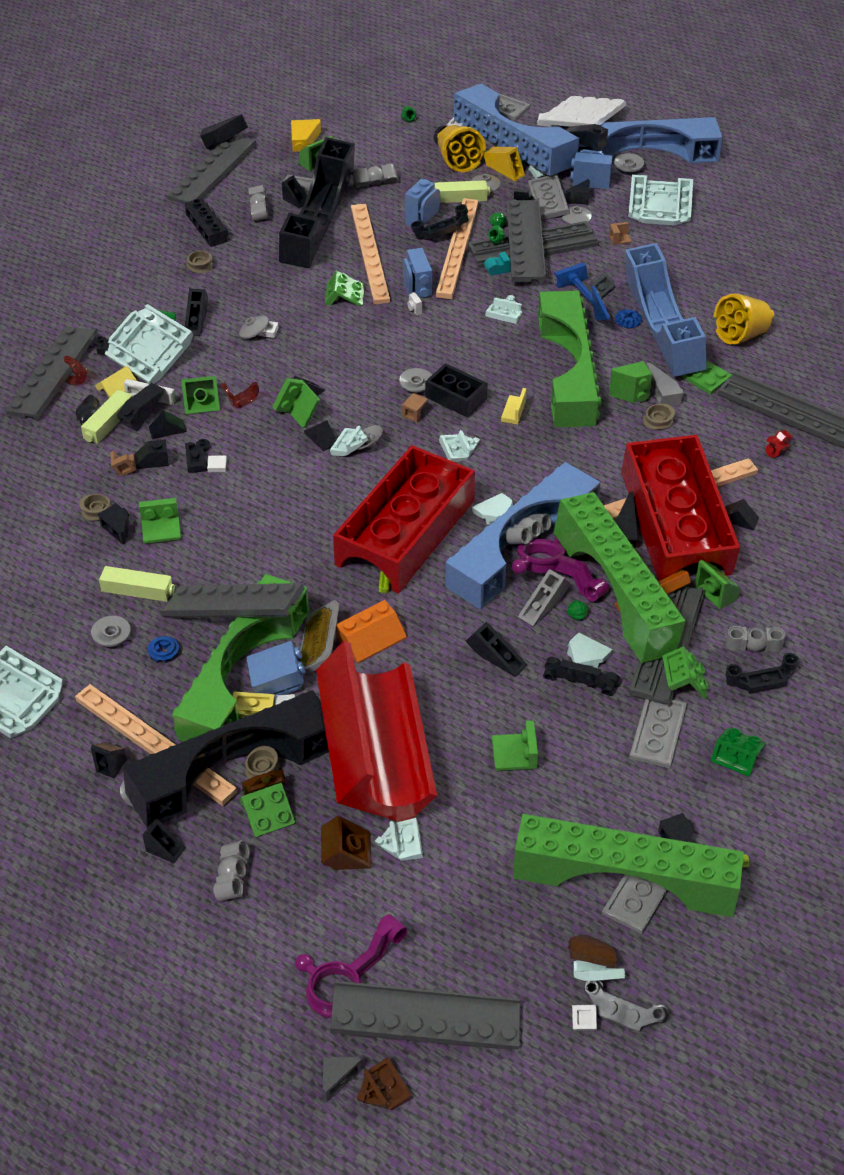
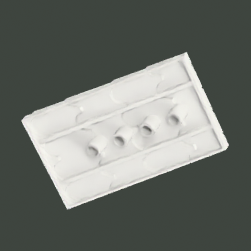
M570 96L566 101H562L557 107L546 112L539 119V124L560 126L601 125L624 108L626 101L622 99L610 100L608 98L596 99L594 97Z

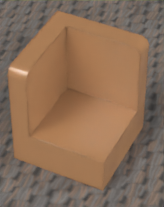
M628 222L610 224L609 237L613 245L631 243L628 235Z
M412 393L402 404V417L418 422L421 419V408L427 403V398Z
M115 451L110 452L111 466L119 476H124L136 470V461L133 454H125L119 457Z

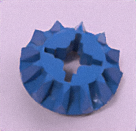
M624 308L623 311L619 310L615 316L616 323L625 328L637 327L642 321L641 314L637 310L632 311V309L627 310Z
M160 636L148 644L147 652L150 659L153 658L156 662L162 660L165 663L166 660H173L174 656H178L179 644L172 637ZM160 647L163 649L167 648V652L160 651Z

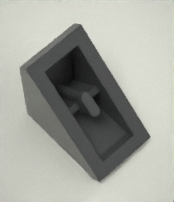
M323 1057V1098L326 1102L361 1071V1060L358 1057Z

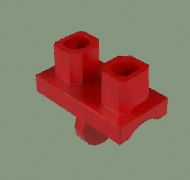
M779 430L775 436H769L766 440L769 443L766 446V454L770 457H777L781 451H787L791 447L788 443L793 436L786 430Z

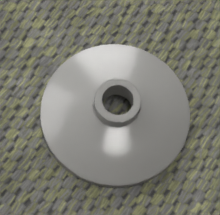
M625 153L615 158L614 165L619 170L635 172L643 168L644 160L636 154Z
M489 174L477 175L471 180H486L487 187L490 186V192L498 189L501 184L496 176Z
M571 206L568 207L569 214L561 216L564 221L572 224L583 221L589 222L592 218V213L587 208Z
M260 315L248 318L239 331L240 337L249 339L260 334L269 324L268 317Z
M421 368L408 369L400 375L399 383L407 391L422 392L425 391V381L432 374Z
M374 425L362 430L368 440L356 450L373 447L382 435L383 429L381 426Z
M119 616L103 617L92 626V639L101 646H117L129 637L131 632L130 624L126 619Z

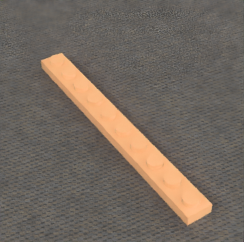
M463 198L462 204L467 205L469 221L460 226L461 229L453 232L437 287L436 298L452 299L477 212L478 200Z
M366 204L351 205V212L373 303H390Z
M748 458L711 470L718 487L758 473V468ZM626 498L604 505L614 521L617 519Z
M91 684L75 696L78 703L149 754L157 753L176 745ZM209 768L194 783L195 787L222 806L237 794L235 786Z

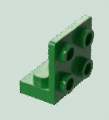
M727 728L717 739L710 761L750 777L757 756L763 750L766 743L757 736L742 734L739 729Z

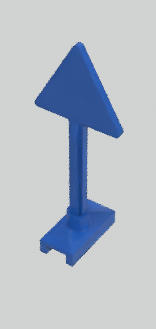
M584 262L554 272L557 278L556 286L562 288L571 284L575 285L593 305L596 320L610 319L596 287H591V293L581 282L588 279L587 267Z

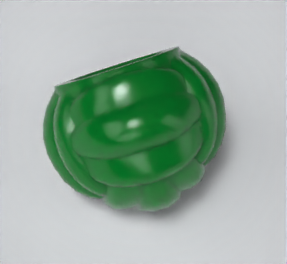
M405 106L401 112V118L406 122H413L416 117V110L410 106Z
M494 213L490 217V224L503 228L506 225V216L503 213Z
M496 225L489 230L488 237L492 243L499 244L504 239L505 233L500 226Z
M575 600L568 606L567 614L571 619L581 621L588 614V606L582 601Z

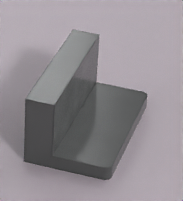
M606 272L595 277L585 286L591 293V287L595 286L600 297H602L615 285Z

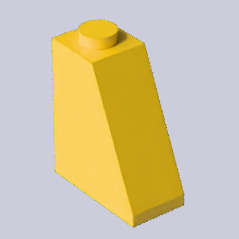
M320 119L291 120L293 152H300L306 146L314 143L321 133Z
M491 147L484 151L483 155L488 167L513 181H517L525 176L517 147Z

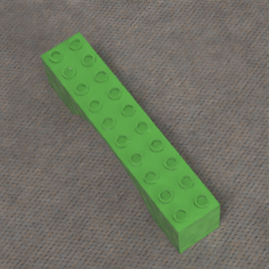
M579 291L539 292L538 321L541 338L561 345L577 361L570 371L552 379L551 410L554 427L596 426V420H599L600 417L598 407L601 406V398L597 396L599 395V386L595 385L597 383V375L593 373L595 372V364L591 362L593 361V352L589 351L591 350V341L588 340L587 318H585V308H582L583 297H580Z
M592 492L560 499L554 534L570 558L589 554L601 565L610 580L618 601L623 637L640 662L644 663L663 658L662 655L678 649L685 619L596 494Z
M265 574L257 584L293 582ZM304 586L305 590L296 604L289 607V615L287 617H237L235 621L231 622L228 632L221 637L220 644L211 653V658L207 663H204L201 673L198 677L194 678L192 687L188 692H185L182 702L173 711L172 718L174 719V730L176 731L177 740L184 742L210 730L222 727L227 723L239 720L237 700L225 687V681L231 668L243 655L260 645L276 640L294 638L309 613L308 587Z
M522 814L515 848L513 879L558 886L567 879L588 873L626 874L646 879L664 887L676 895L688 910L733 917L740 891L744 852Z

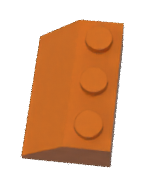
M385 600L336 624V639L340 644L343 641L351 643L353 659L357 664L407 638L395 610Z

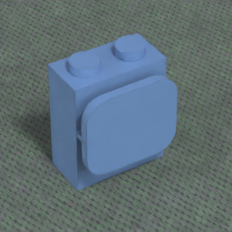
M594 150L576 152L575 158H572L571 167L574 168L570 176V180H573V186L588 179L590 180V187L609 189L612 156L604 155L601 151L597 152Z
M421 178L405 193V224L411 226L414 221L418 220L424 224L437 213L440 207V190L435 188V183Z
M423 248L407 250V258L403 259L402 262L403 283L408 295L415 292L419 298L432 296V269Z
M292 641L246 657L251 684L255 693L274 694V696L286 695L299 690L304 683L303 674H305V669L299 660L302 658L299 647L295 648Z

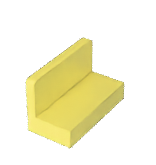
M126 366L96 384L95 387L99 391L104 389L110 398L117 390L125 392L124 382L126 379L137 380L129 367Z
M527 388L522 389L520 397L509 395L501 422L519 423L526 403Z

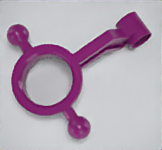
M556 536L554 541L533 539L528 544H520L518 546L517 553L520 559L512 563L514 573L523 574L526 570L547 573L549 569L564 573L574 578L580 594L592 602L608 592V585L603 579H592L586 563L565 556V549ZM537 553H542V554H547V555L552 556V557H551V558H535V557H531L530 555H532V554H537Z
M391 914L385 915L378 923L368 950L350 965L340 961H331L316 968L313 965L311 956L308 954L299 955L295 960L296 968L301 972H308L310 974L306 987V998L310 1008L323 1017L331 1018L333 1003L324 1002L316 996L314 989L317 983L322 978L332 974L344 975L353 983H362L360 977L385 956L390 942L398 944L404 939L408 931L407 927Z

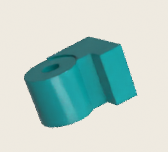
M506 252L499 253V257L488 258L484 262V267L490 276L510 272V259Z

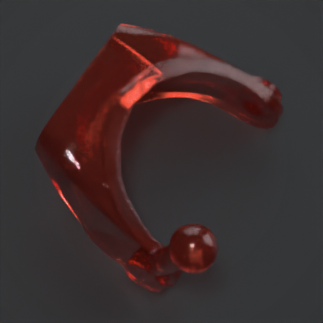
M65 356L64 362L73 369L76 375H69L65 382L71 385L83 384L86 381L88 369L76 359Z
M252 382L246 390L236 395L229 392L226 383L221 384V388L225 390L230 404L238 408L253 402L259 393L257 382Z

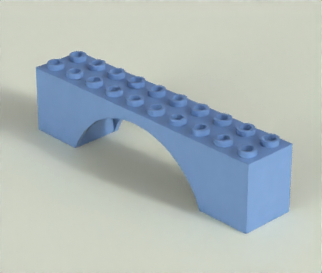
M483 84L454 93L453 117L456 122L462 123L463 126L474 128L485 139L499 147H517L523 161L549 176L572 168V158H575L576 152H578L579 138L560 127H533L505 118L499 113L500 94Z
M715 117L606 122L601 124L602 127L608 129L607 145L599 150L604 155L613 156L627 150L647 148L671 152L689 163L719 162L722 135ZM580 143L578 145V152L581 150H593Z
M657 243L625 250L628 285L673 377L706 370V336L696 317L682 318L672 292L666 260Z
M566 462L557 467L539 485L534 486L527 495L522 496L515 505L510 506L502 516H498L490 526H486L478 536L473 537L471 542L461 547L459 552L453 557L448 558L445 564V587L481 610L505 589L506 562L502 558L501 552L508 544L506 540L508 528L518 525L523 518L528 517L530 514H548L551 517V525H555L560 499L592 492L599 498L600 482Z

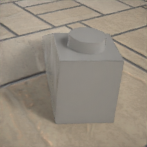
M650 362L646 363V366L652 373L651 388L658 403L670 406L681 405L684 392L679 387L677 381Z
M549 569L518 615V618L534 627L561 600L570 584L564 577Z

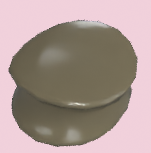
M206 251L192 252L186 259L188 269L195 273H205L213 267L212 256Z
M668 404L652 405L646 410L643 423L646 427L654 430L669 428L673 424L675 410Z
M102 494L87 495L79 502L83 517L89 521L99 520L98 514L112 506L109 498Z
M260 746L250 752L245 762L248 779L263 773L279 770L278 754L274 748Z

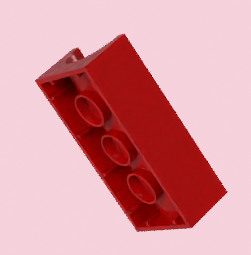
M698 435L626 443L621 474L628 494L629 492L634 493L636 518L657 580L660 581L688 565L698 563L700 560L721 565L726 576L733 575L740 545Z
M411 445L333 534L335 566L342 568L350 557L363 558L376 565L386 575L392 586V591L400 593L474 502L475 470Z
M343 641L316 669L337 803L398 822L413 819L437 797L411 666L403 662L397 668L385 673L364 674L355 670L351 643Z

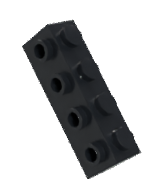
M202 198L184 203L186 216L210 247L228 242V229L222 225L215 212L211 211L208 203H205Z

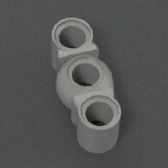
M394 164L381 165V168L373 166L368 170L367 168H358L352 172L356 188L368 187L369 184L372 186L380 185L382 182L383 184L394 183L398 180Z
M264 185L248 188L253 221L269 219L267 194Z
M530 514L528 517L523 518L518 525L508 528L506 532L507 542L509 544H528L533 539H536L540 533L550 529L551 517L548 514Z
M732 626L728 630L726 646L732 651H745L747 648L750 651L758 652L765 648V652H779L783 648L785 631L779 627L765 628L764 631L758 627L746 630V627Z
M244 840L221 847V863L218 866V877H216V883L213 888L215 898L218 901L241 897L243 894L244 882L242 879L246 873L245 865H247V859L250 854L248 844Z

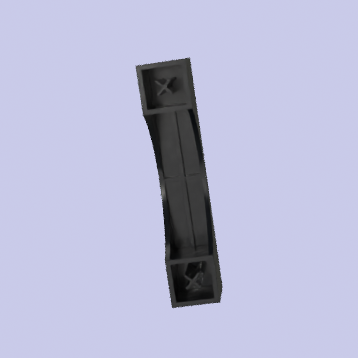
M325 137L316 157L312 182L303 208L299 215L289 212L279 232V262L310 268L353 175L355 143Z
M311 690L252 715H247L232 723H227L217 729L210 730L197 737L190 738L175 746H170L160 752L150 754L140 760L130 762L123 766L125 794L146 828H148L155 818L164 823L187 813V799L194 783L208 768L223 760L250 754L251 751L260 746H270L275 749L279 757L291 760L298 765L316 759L329 752L321 700Z

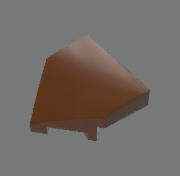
M275 770L257 775L242 782V791L244 795L279 783L284 785L285 774L283 770Z
M579 935L571 937L568 942L567 948L572 959L614 968L617 962L614 948L594 937Z
M389 1057L364 1071L365 1076L361 1091L358 1092L357 1101L393 1110L413 1099Z

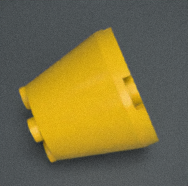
M450 125L438 133V146L443 160L449 168L463 173L475 169L481 163L480 160L483 157L484 151H486V144L483 136L477 130L466 126Z
M737 293L728 294L718 301L714 310L717 325L716 333L727 344H740L766 333L774 318V312L762 300Z

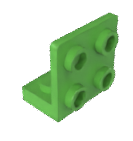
M336 271L327 283L325 304L332 305L334 301L336 302L339 297H342L358 306H362L364 284L344 273Z
M286 378L272 407L275 411L289 412L301 427L305 428L320 399L303 380Z
M176 498L139 502L144 544L181 539Z
M683 646L662 655L668 687L672 691L690 683L703 698L708 697L707 689L709 687L703 675L705 674V668L701 662L698 663L692 652L689 653Z
M534 720L525 721V729H521V734L492 736L496 771L537 769L538 750Z
M282 783L239 798L241 807L244 806L255 837L295 823Z

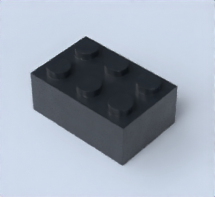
M445 363L425 381V397L468 417L487 399L488 383Z

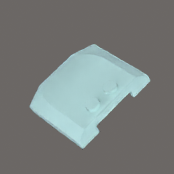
M632 175L628 217L646 224L675 226L690 222L693 179L678 178L677 182L647 180L645 175Z
M147 304L144 309L138 312L136 310L131 312L111 335L108 341L109 348L105 355L123 368L128 366L134 375L148 384H155L190 345L193 333Z
M5 646L0 651V732L9 738H13L32 730L57 704L62 687V679L8 646Z

